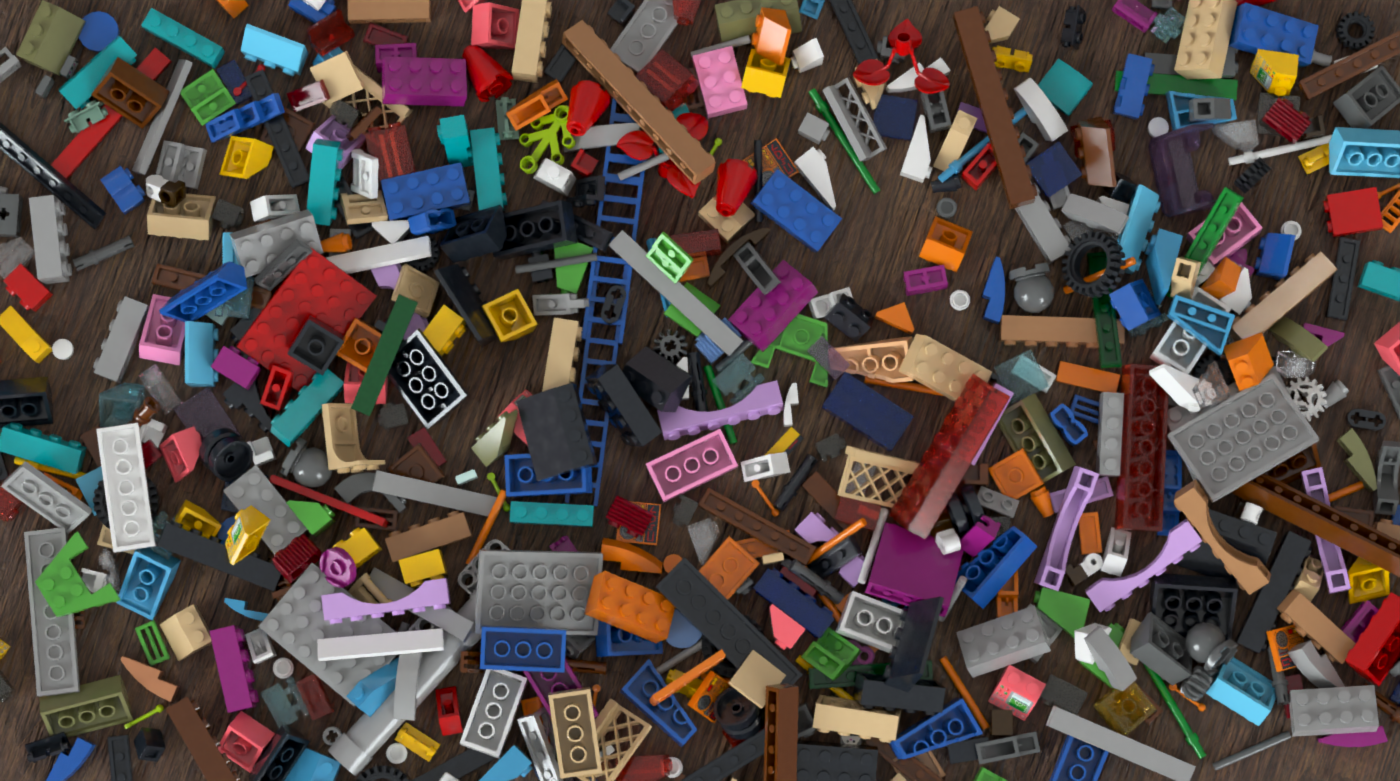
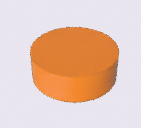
M676 554L667 556L663 563L664 570L669 573L682 558Z

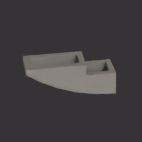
M1075 194L1069 195L1061 210L1068 219L1083 222L1090 228L1119 235L1129 219L1128 215Z
M1097 626L1084 638L1099 670L1105 672L1113 688L1124 691L1137 679L1124 655L1100 626Z
M1311 640L1297 644L1287 652L1301 673L1316 687H1345L1327 655H1319Z

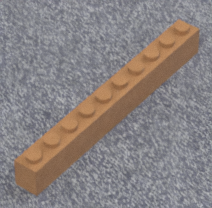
M581 20L563 33L562 44L694 185L714 171L716 163L714 157L701 147L700 142L688 133L687 128L674 118L670 110L664 108L659 98L649 92L646 84L635 77L632 69L626 67L621 62L620 57L608 48L607 43L595 34L590 25Z

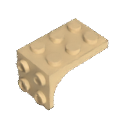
M322 404L329 470H337L338 474L349 473L350 470L351 473H362L366 468L367 471L378 470L379 465H385V460H368L362 454L359 445L356 410L351 409L352 404Z

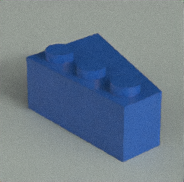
M1130 53L1127 54L1112 114L1132 119H1138L1139 116H1142L1145 104H1142L1143 98L1148 95L1150 84H1147L1148 77L1153 75L1155 64H1152L1153 59Z

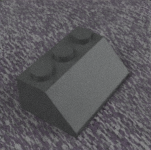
M1149 612L1131 637L1130 653L1173 686L1191 676L1192 658L1186 651L1185 638L1152 612Z

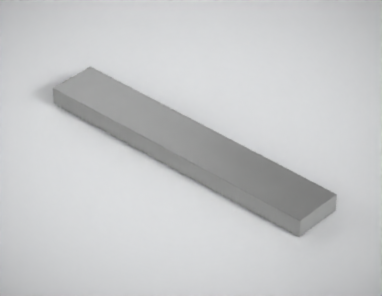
M184 59L178 60L167 86L169 93L162 107L155 114L132 168L133 172L142 175L146 174L192 67V62Z
M376 470L372 491L487 517L497 499L494 496Z
M375 567L369 575L371 577L370 580L388 600L397 601L415 591L413 588ZM433 606L425 607L426 611L413 613L436 627L442 628L445 632L463 642L467 641L475 626V623L447 607L439 610H434Z

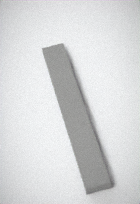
M623 230L608 245L728 356L741 345L743 340L680 282L675 284L646 257L647 252Z
M1053 706L1046 726L1175 781H1190L1196 767L1056 706Z

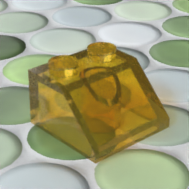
M1135 681L1124 691L1113 688L1093 704L1110 728L1123 736L1128 735L1157 710Z

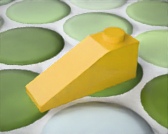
M11 305L0 315V325L35 362L40 363L52 352V347Z

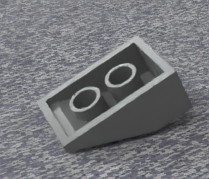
M1381 65L1335 100L1333 104L1351 128L1367 129L1400 103V87L1384 66Z

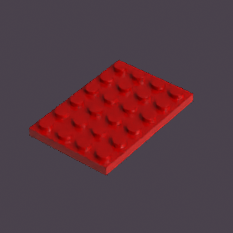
M312 247L313 252L300 261L291 271L236 345L237 348L269 371H271L273 365L292 371V387L297 391H300L304 385L309 386L313 382L311 379L316 373L313 369L287 354L288 349L310 315L345 336L354 319H360L377 296Z

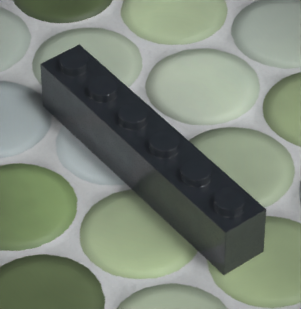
M172 520L170 524L165 522L156 546L269 590H275L281 573L275 568L272 559L268 558L266 562L259 559L260 554L252 552L232 565L229 561L226 546L221 544V539L211 535L207 539L201 536L203 533L193 528L190 531L182 529L183 524Z
M1291 531L1285 532L1268 568V571L1271 573L1270 582L1258 590L1237 634L1235 642L1239 646L1255 654L1260 653V651L1264 652L1269 640H1266V632L1276 628L1277 622L1275 619L1278 613L1282 614L1277 610V607L1294 589L1295 585L1292 583L1295 577H1299L1303 570L1301 564L1303 559H1307L1311 553L1312 547H1310L1312 541Z

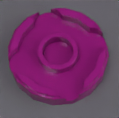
M332 547L321 554L320 569L322 573H325V579L331 585L344 588L355 581L357 575L356 565L348 552L339 547Z

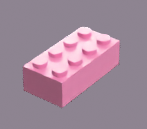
M718 429L646 463V467L664 503L738 468V464L721 429Z

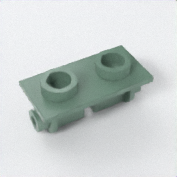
M502 97L501 100H496L500 141L519 139V130L515 131L506 115V112L516 105V98Z
M94 100L86 104L87 108L79 111L78 109L69 113V118L65 119L64 122L71 123L69 129L72 133H79L90 127L87 121L88 118H90L92 124H95L105 119L109 113L105 107H101L104 105L103 102Z

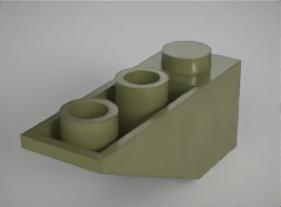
M517 409L511 413L506 411L497 418L499 420L498 423H492L486 428L487 433L484 432L475 439L477 443L471 449L486 467L500 459L509 450L518 414Z

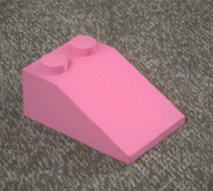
M153 294L139 343V358L180 365L185 348V322L160 314L159 310L171 297Z

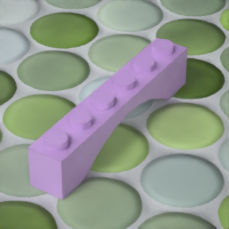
M776 380L757 385L742 401L722 410L699 412L678 406L676 412H661L660 410H657L664 440H676L683 435H696L703 430H716L723 425H736L740 421L747 419L756 420L760 416L767 414L776 415L783 411L784 407Z
M1074 466L1034 583L1059 591L1066 570L1071 542L1083 510L1093 494L1099 477L1098 473Z
M1322 467L1302 471L1300 475L1305 494L1330 506ZM1315 535L1328 593L1333 594L1350 590L1351 586L1340 547Z
M1185 519L1169 531L1167 541L1161 552L1145 568L1124 577L1100 578L1086 588L1085 592L1099 612L1103 610L1107 612L1116 605L1114 602L1120 598L1124 600L1132 595L1134 588L1137 586L1142 588L1150 582L1149 578L1154 574L1159 576L1165 572L1167 565L1170 563L1176 564L1184 558L1182 555L1187 551L1193 552L1201 546L1199 543L1202 542V539L1187 519Z
M447 578L425 581L410 595L397 601L382 604L361 602L345 593L321 595L324 620L330 621V624L343 623L342 619L351 618V621L363 620V616L371 615L372 618L384 617V613L392 612V616L405 614L404 610L413 609V613L426 611L425 607L431 606L434 607V610L445 609L446 604H451Z

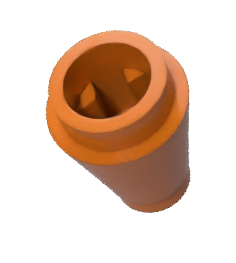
M342 232L320 241L323 252H348V250L352 249V240L349 233L344 234Z
M1040 486L1030 491V499L1043 518L1054 514L1049 489L1046 490L1045 486Z

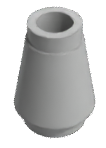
M1339 379L1336 382H1332L1325 391L1327 396L1323 399L1327 401V404L1323 406L1327 409L1347 397L1346 394L1349 390Z

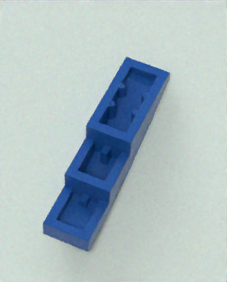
M273 93L260 101H253L239 109H233L207 122L205 125L211 143H214L285 113L279 93Z
M1161 450L1157 535L1168 536L1169 531L1179 524L1180 511L1174 505L1175 493L1182 489V458L1177 451Z

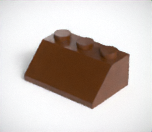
M117 57L91 95L143 129L162 107L169 90Z
M1102 117L1077 121L1078 128H1075L1077 140H1080V147L1077 148L1078 157L1082 159L1083 164L1080 167L1081 178H1084L1088 185L1116 187L1109 126Z
M1316 443L1266 471L1264 474L1284 484H1288L1301 478L1300 474L1302 471L1320 468L1321 463Z

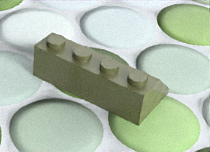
M734 0L715 4L714 11L721 43L747 35L751 39L752 34L756 33L755 21L756 16L760 15L761 7L785 10L791 26V34L802 32L797 0Z
M1035 393L1003 412L997 424L1014 453L1024 448L1043 482L1076 465Z
M121 675L80 685V692L39 697L40 714L50 736L65 732L68 738L133 721L127 691Z

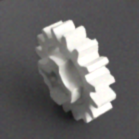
M1298 377L1297 383L1291 380V387L1286 388L1291 398L1293 393H1295L1293 401L1299 410H1308L1301 413L1311 421L1312 415L1318 418L1317 412H1324L1322 405L1327 404V401L1323 398L1327 394L1325 391H1322L1324 388L1322 384L1317 386L1318 382L1316 379L1310 382L1309 377H1306L1305 381ZM1300 394L1307 398L1309 405L1301 399ZM1317 396H1318L1317 403H1316V405L1314 406V400H1315V399L1317 398Z

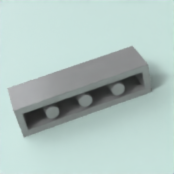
M1035 184L1038 196H1035L1034 203L1017 207L1015 210L1047 263L1051 264L1063 257L1065 250L1069 252L1072 250L1068 247L1071 241L1067 235L1064 236L1062 234L1060 222L1056 217L1053 219L1051 216V208L1046 200L1042 201L1039 196L1040 190Z
M124 297L123 300L119 301L116 309L118 312L117 317L112 319L109 325V331L111 332L108 339L105 338L101 345L102 354L100 358H96L93 365L95 374L121 383L145 324L150 306L128 297Z
M1103 392L1100 394L1096 473L1099 476H1120L1124 393Z

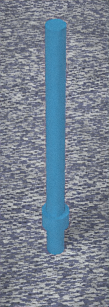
M1024 107L1014 114V119H1012L1013 125L1027 114ZM985 137L960 159L951 162L948 165L949 168L942 172L938 179L943 183L953 174L959 173L966 163L990 143L989 137Z

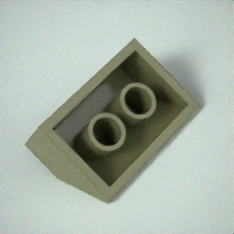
M42 0L16 55L29 64L60 76V71L67 57L71 54L86 21L56 5Z

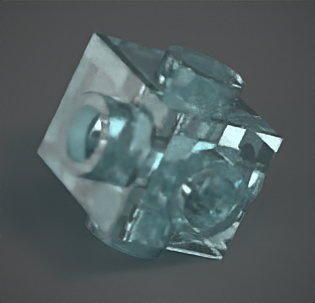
M1170 7L1164 15L1160 12L1153 20L1155 26L1151 29V32L1164 43H1167L1170 38L1175 40L1182 32L1180 27L1185 22V17L1173 7Z

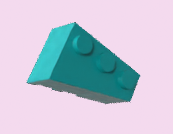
M464 115L439 119L440 125H437L438 137L440 138L441 145L444 144L449 165L461 162L463 167L473 166L471 142Z

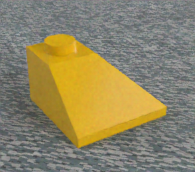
M231 136L219 175L242 179L251 177L268 166L272 158L274 146L253 138Z
M1358 557L1348 571L1351 589L1348 590L1349 603L1353 604L1389 595V572Z

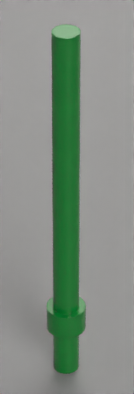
M815 88L810 90L808 93L816 104L815 108L819 114L822 113L827 123H829L836 137L875 195L881 191L864 163L859 161L849 140L829 111V105L826 101L822 100Z
M1144 664L1184 732L1186 742L1192 746L1199 759L1206 756V753L1198 741L1200 739L1196 732L1193 733L1161 677Z

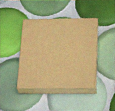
M347 51L310 68L316 82L323 80L331 98L326 101L327 105L365 88Z
M405 263L401 268L391 300L396 302L399 294L418 302L414 312L427 318L430 315L440 282Z
M752 650L728 684L762 709L766 702V686L780 684L786 675L756 651Z

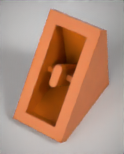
M1225 256L1201 286V289L1216 299L1234 292L1242 268Z
M905 302L878 311L874 317L909 335H912L914 331Z

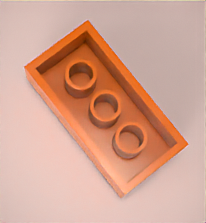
M604 571L594 576L584 614L651 642L658 643L668 638L675 607L662 594Z

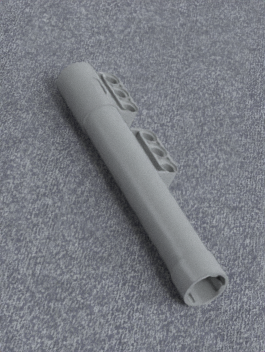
M496 539L488 542L483 550H494L496 547L501 546V550L510 549ZM479 553L458 576L459 585L470 594V599L460 608L457 614L475 623ZM473 577L472 584L465 585L466 579ZM446 604V607H447L448 609L454 611L451 607H449V606ZM419 617L407 631L423 630V626L429 622ZM431 624V628H430V629H440V628H438V627H436L435 625ZM473 629L467 641L463 642L443 630L444 650L423 652L416 695L417 707L459 663L461 651H470L481 639L482 633H475ZM395 690L371 717L364 713L347 733L344 732L328 749L329 753L355 776H358L372 761V756L405 721L394 719Z

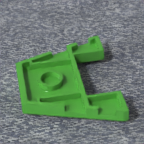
M798 314L765 351L759 350L751 361V364L768 369L775 349L814 361L815 366L809 383L827 388V323Z
M78 531L70 538L35 581L56 617L121 600L111 583L92 594L71 562V559L89 548Z

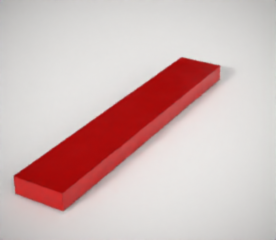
M271 475L269 481L274 485L381 527H387L388 520L276 475Z

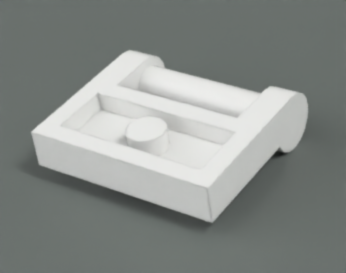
M361 149L352 150L353 183H351V191L370 199L378 198V158L364 153Z

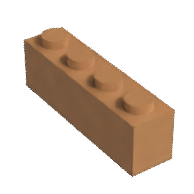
M348 0V21L350 24H370V22L374 24L431 22V0Z
M459 510L448 513V517L440 520L439 517L428 520L427 525L420 526L419 523L409 526V531L401 533L398 530L389 533V537L385 538L392 562L396 563L401 559L429 552L472 537L465 513H460Z
M1292 590L1277 607V610L1282 613L1280 617L1289 624L1292 622L1296 626L1295 631L1303 637L1307 636L1315 649H1321L1331 663L1335 661L1343 664L1349 650L1356 644L1300 592Z

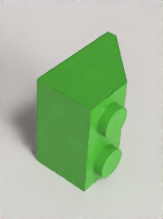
M293 500L286 502L315 537H318L336 522L333 518L335 513L326 504L323 506L320 503Z

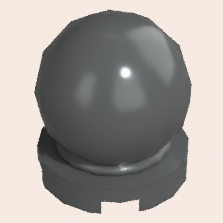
M1048 263L1035 264V268L1027 271L1025 267L1009 272L1010 280L1017 282L1014 287V298L1018 306L1024 311L1039 313L1050 306L1054 298V287L1045 276L1046 273L1050 272Z
M299 437L296 441L298 445L295 450H290L280 473L285 476L293 473L295 480L303 486L309 488L320 487L326 484L333 471L328 468L327 454L316 447L307 448L308 441Z
M1206 622L1194 625L1188 631L1185 638L1186 651L1195 661L1205 663L1204 670L1209 675L1218 673L1219 670L1217 668L1222 663L1227 665L1238 651L1236 647L1239 646L1233 639L1226 641L1225 634L1220 627Z

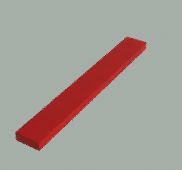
M155 47L136 69L155 81L172 61ZM104 104L102 108L105 107L109 113L106 115V118L95 124H92L90 120L88 122L90 127L80 131L51 166L68 179L123 117L121 114Z

